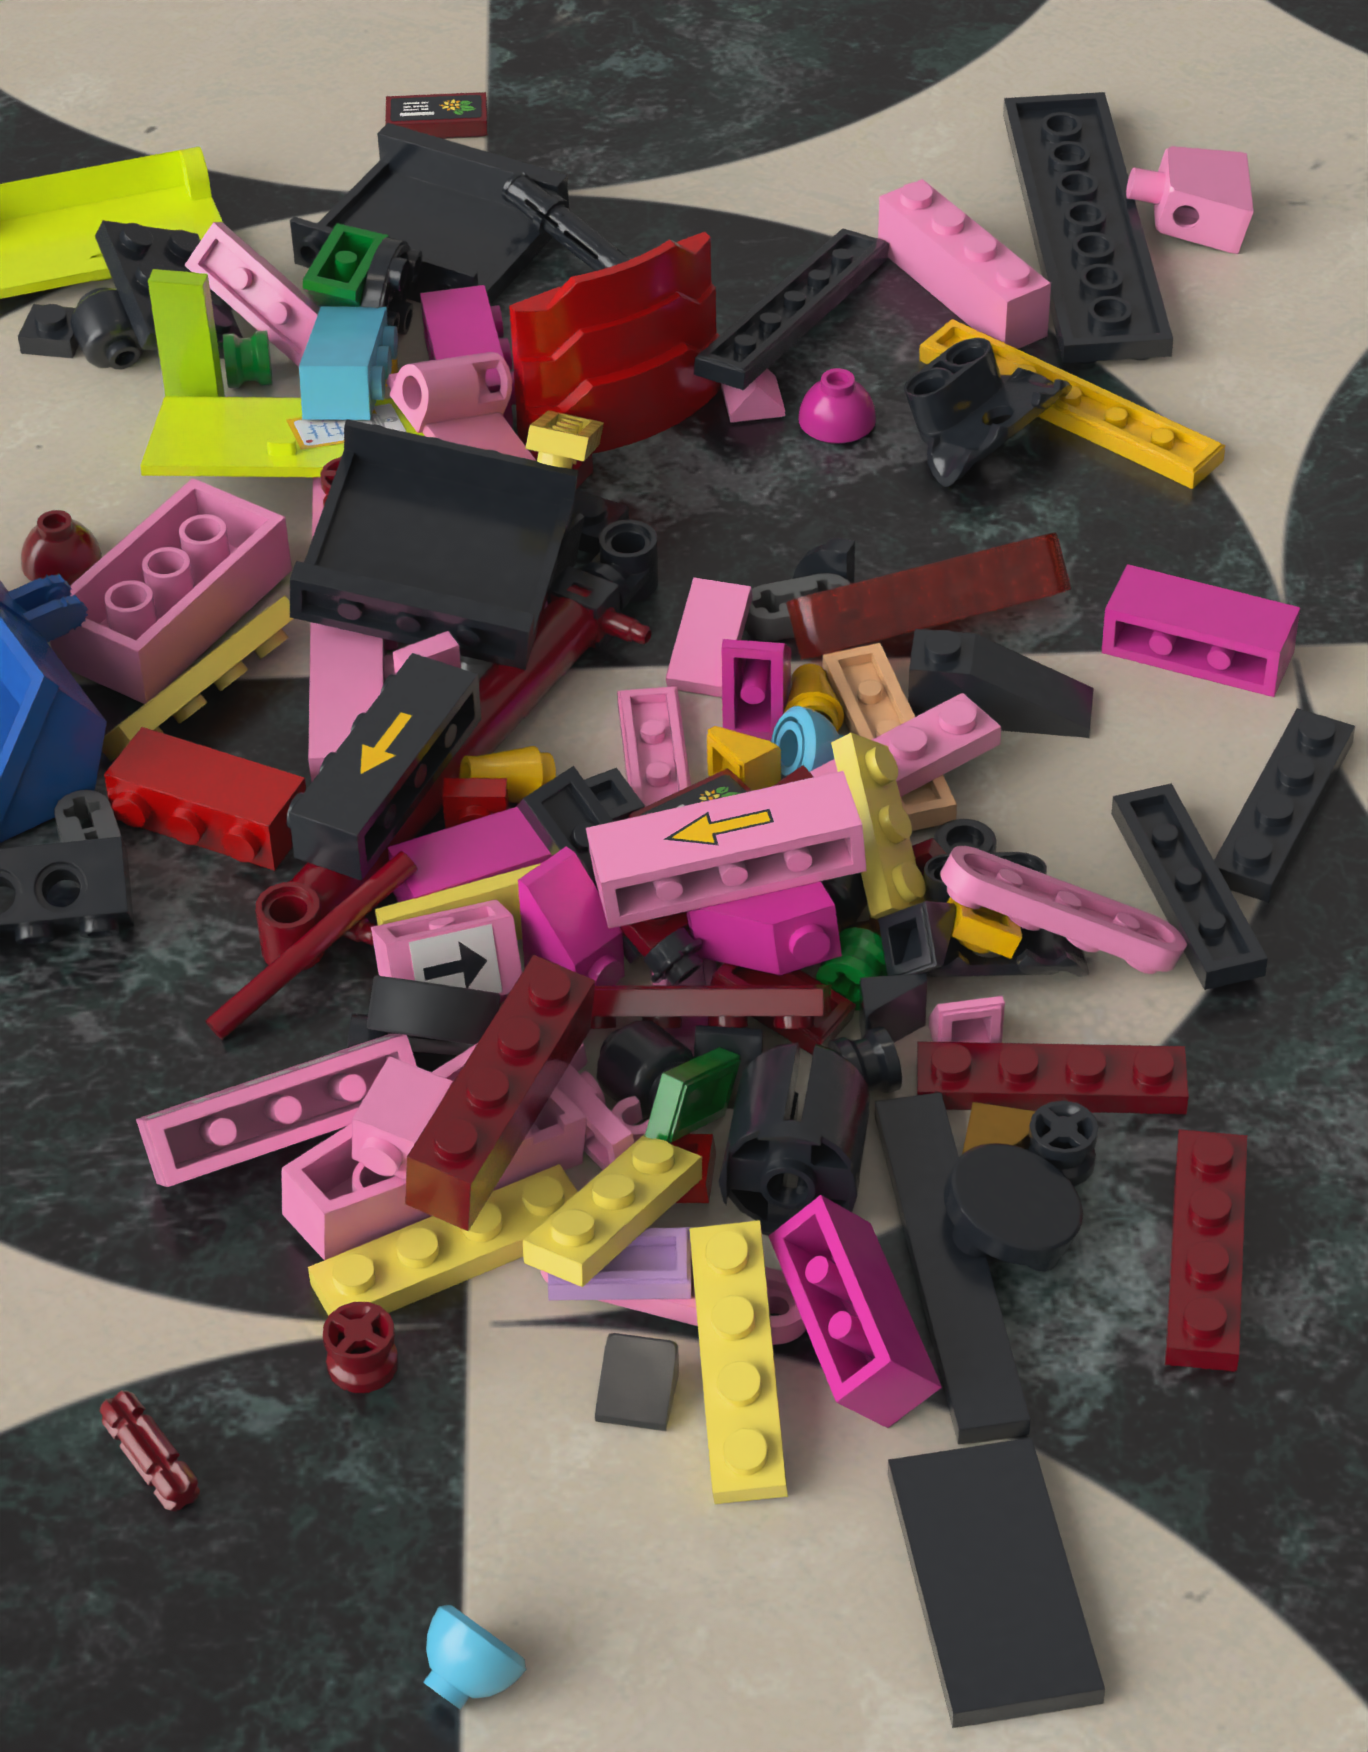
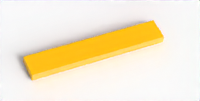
M951 319L920 345L919 361L929 364L948 348L960 341L970 338H985L990 341L1001 375H1012L1019 367L1042 375L1055 382V379L1067 381L1072 385L1066 397H1058L1056 402L1038 417L1191 489L1197 486L1224 461L1226 445L954 319Z

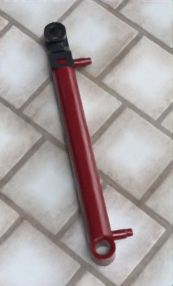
M633 519L619 520L608 524L599 534V553L580 570L568 565L552 582L547 598V606L542 614L526 670L493 663L479 678L481 721L362 881L307 862L290 882H282L270 886L260 894L256 901V918L262 956L268 965L389 861L388 847L414 839L443 808L444 778H459L460 764L463 757L493 753L586 649L599 653L614 636L639 644H645L649 641L651 637L650 628L639 623L637 619L621 614L629 601L647 598L658 586L656 532L650 525ZM363 917L343 936L356 942L362 941L373 946L371 927L377 925L370 923L369 919ZM325 951L319 957H317L311 964H309L304 970L313 967L315 964H317L323 957Z

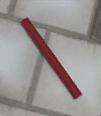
M403 851L397 853L208 1017L205 1022L221 1040L226 1038L412 876L418 868L411 858Z

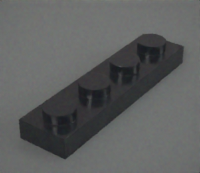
M1299 708L1296 709L1214 859L1231 891L1268 903L1270 902L1353 744L1354 725Z
M1172 783L1113 796L1111 815L1168 923L1173 925L1184 937L1187 943L1184 953L1203 989L1207 990L1264 977L1266 975L1268 958Z

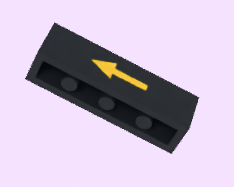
M412 653L396 674L393 673L387 677L378 698L366 713L362 712L356 717L350 734L337 751L330 752L325 757L319 774L306 791L298 793L292 800L287 813V826L291 829L294 858L361 881L364 879L481 721L479 678L477 673Z

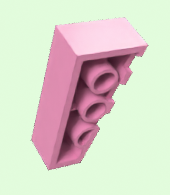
M477 1044L431 1073L454 1082ZM557 1086L493 1191L558 1164L561 1165L563 1170H567L583 1163L587 1116ZM352 1123L282 1167V1215L324 1260L431 1217V1215L405 1204L406 1180L394 1175H379L368 1169L362 1162L352 1159Z

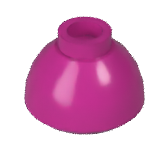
M835 368L824 372L821 380L816 382L807 391L800 405L798 420L803 431L809 436L825 443L844 444L866 436L875 426L876 412L870 394L860 383L855 381L854 375L848 370Z

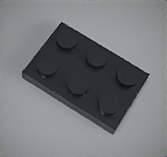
M103 220L95 234V238L141 349L158 351L148 279L153 269L191 272L185 266V263L200 243V237L196 233H190L185 230H168L142 226L137 223L126 224ZM210 289L219 358L224 359L223 334L235 333L240 338H243L230 306Z

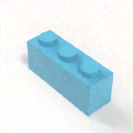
M320 307L299 364L302 419H371L376 400H384L385 379L391 374L392 359H397V327L387 325V307Z

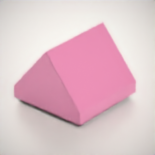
M768 369L744 390L721 383L730 422L785 416V408L776 376Z

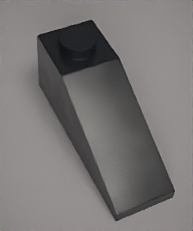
M915 629L908 686V702L915 717L964 693L1001 726V731L1089 738L1093 687L976 633Z

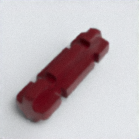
M124 1390L120 1391L114 1398L105 1399L100 1406L103 1425L114 1439L121 1440L122 1443L119 1447L147 1485L155 1486L156 1489L153 1493L164 1508L175 1512L182 1509L186 1504L194 1503L200 1494V1489L197 1486V1477L186 1462L177 1460L180 1454L153 1418L143 1414L145 1408L135 1394Z

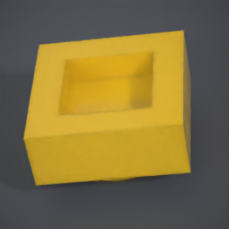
M951 897L949 898L947 903H954L956 906V917L951 937L956 938L963 946L974 952L985 954L991 951L1007 958H1012L1022 939L1020 926L1002 913L983 906L979 909L968 908L957 903Z

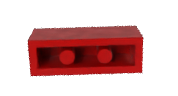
M145 727L140 728L104 773L108 799L115 819L129 826L153 831L177 839L184 844L196 845L230 856L237 861L249 862L273 871L276 870L293 847L291 829L287 826V813L294 797L298 793L306 791L304 777Z

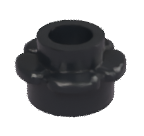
M682 927L659 942L643 959L654 973L650 980L656 984L667 979L671 985H679L694 974L704 963L697 954L703 946L701 938L694 940L685 927Z

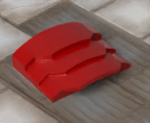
M706 232L678 242L668 240L662 245L626 262L587 274L572 276L561 288L557 287L509 305L518 437L525 446L530 425L547 411L604 422L600 444L591 454L630 445L663 432L685 420L707 404L721 388V383L694 375L695 357L720 336L717 333L716 287L711 283V237Z

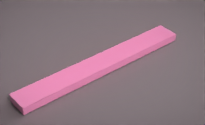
M677 686L617 691L626 778L645 807L691 786ZM701 958L704 961L703 965L679 985H710L712 975L717 971L716 961ZM650 969V973H651V977H652V976L654 975V973H653L652 970ZM666 979L656 984L652 982V985H671V983ZM682 1016L681 1028L664 1030L687 1046L694 1056L696 1025L708 1026V1016Z

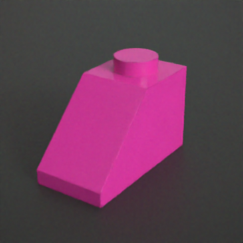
M723 639L721 647L723 728L771 741L774 728L784 714L791 689V648L785 643Z
M566 846L518 879L524 969L532 956L536 955L595 980V986H615L625 976L623 931L620 926L608 928L599 891L576 853Z
M821 881L686 911L690 935L694 940L701 938L703 941L702 948L697 952L700 958L783 975L842 956L835 904Z

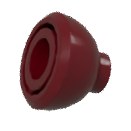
M51 510L43 513L38 518L37 525L26 537L21 551V568L24 575L30 581L38 578L44 579L46 575L60 574L64 581H67L71 586L102 558V553L96 538L88 528L80 522L73 520L70 514L65 511Z

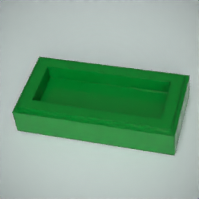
M718 1047L662 1073L645 1137L661 1139L672 1143L724 1117L740 1065V1055Z

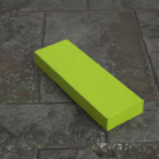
M153 269L148 279L165 396L225 397L208 274Z

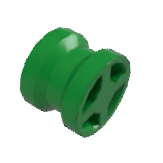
M267 330L256 331L252 337L240 338L235 333L223 334L228 388H240L246 381H256L261 386L272 385V366Z
M854 927L844 929L839 933L842 956L822 962L816 974V980L824 985H831L832 990L855 1003V1011H858L860 1003V978L888 975L881 936L868 929Z

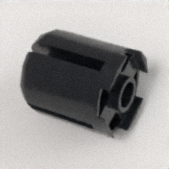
M799 1042L774 1046L757 1056L742 1072L718 1183L724 1204L727 1206L729 1197L739 1211L756 1221L760 1220L763 1235L769 1236L820 1195L850 1212L853 1211L860 1183V1170L870 1113V1093L868 1084L860 1070L837 1050L815 1044L801 1122L797 1121L799 1093L795 1091L800 1060ZM788 1173L799 1176L797 1188L786 1187Z

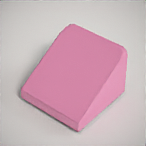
M1003 996L937 1004L929 1016L928 1025L933 1042L1002 1043L1005 1006Z

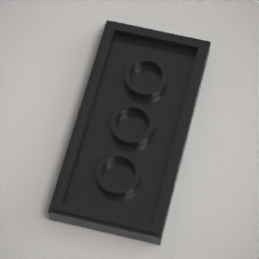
M1032 1437L888 1459L887 1475L952 1728L1104 1704L1105 1686Z

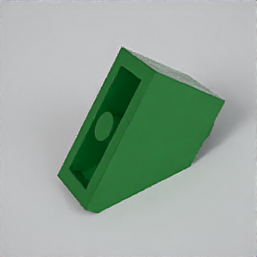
M337 223L304 276L302 289L319 307H360L367 273L373 256L385 237H389V235Z

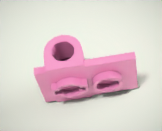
M486 352L411 363L403 366L398 373L389 374L386 384L391 389L390 396L417 433H423L426 437H436L448 442L485 450H495L503 454L536 461L529 450L525 449L526 446L503 417L512 391V378L506 361L498 353ZM487 369H497L501 380L499 392H489L485 379Z

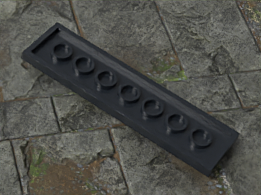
M1105 92L1004 98L1003 117L1041 274L1051 283L1050 311L1063 363L1079 362L1089 364L1107 360H1147L1156 357H1172L1173 336L1135 200L1127 199L1126 197L1129 178Z

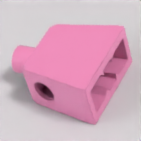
M1171 146L1165 150L1158 172L1133 167L1129 175L1126 190L1127 199L1153 203L1155 229L1160 233L1229 253H1239L1254 212L1247 153Z

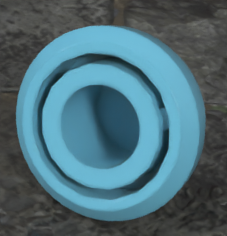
M801 706L789 708L778 720L771 742L777 744L781 749V780L802 765L810 772L835 759L831 742L845 735L838 734L834 725L824 715L813 709Z
M452 1605L439 1606L432 1618L427 1633L426 1652L432 1671L423 1683L461 1710L469 1697L472 1699L490 1697L505 1691L518 1681L527 1670L525 1659Z

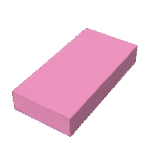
M693 577L666 674L667 687L677 686L678 691L722 697L723 639H742L753 598L751 586Z

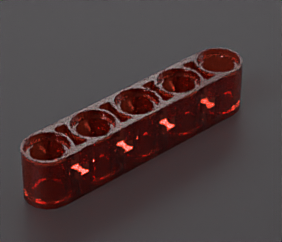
M1057 532L803 596L786 602V607L800 659L806 660L822 656L823 654L911 633L915 629H926L1072 590L1058 535Z

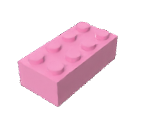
M192 478L70 586L72 588L70 590L72 595L70 596L76 595L88 609L86 612L88 616H86V621L81 624V627L78 626L76 630L71 629L68 634L50 641L52 650L68 670L143 704L147 703L171 684L292 571L285 516Z

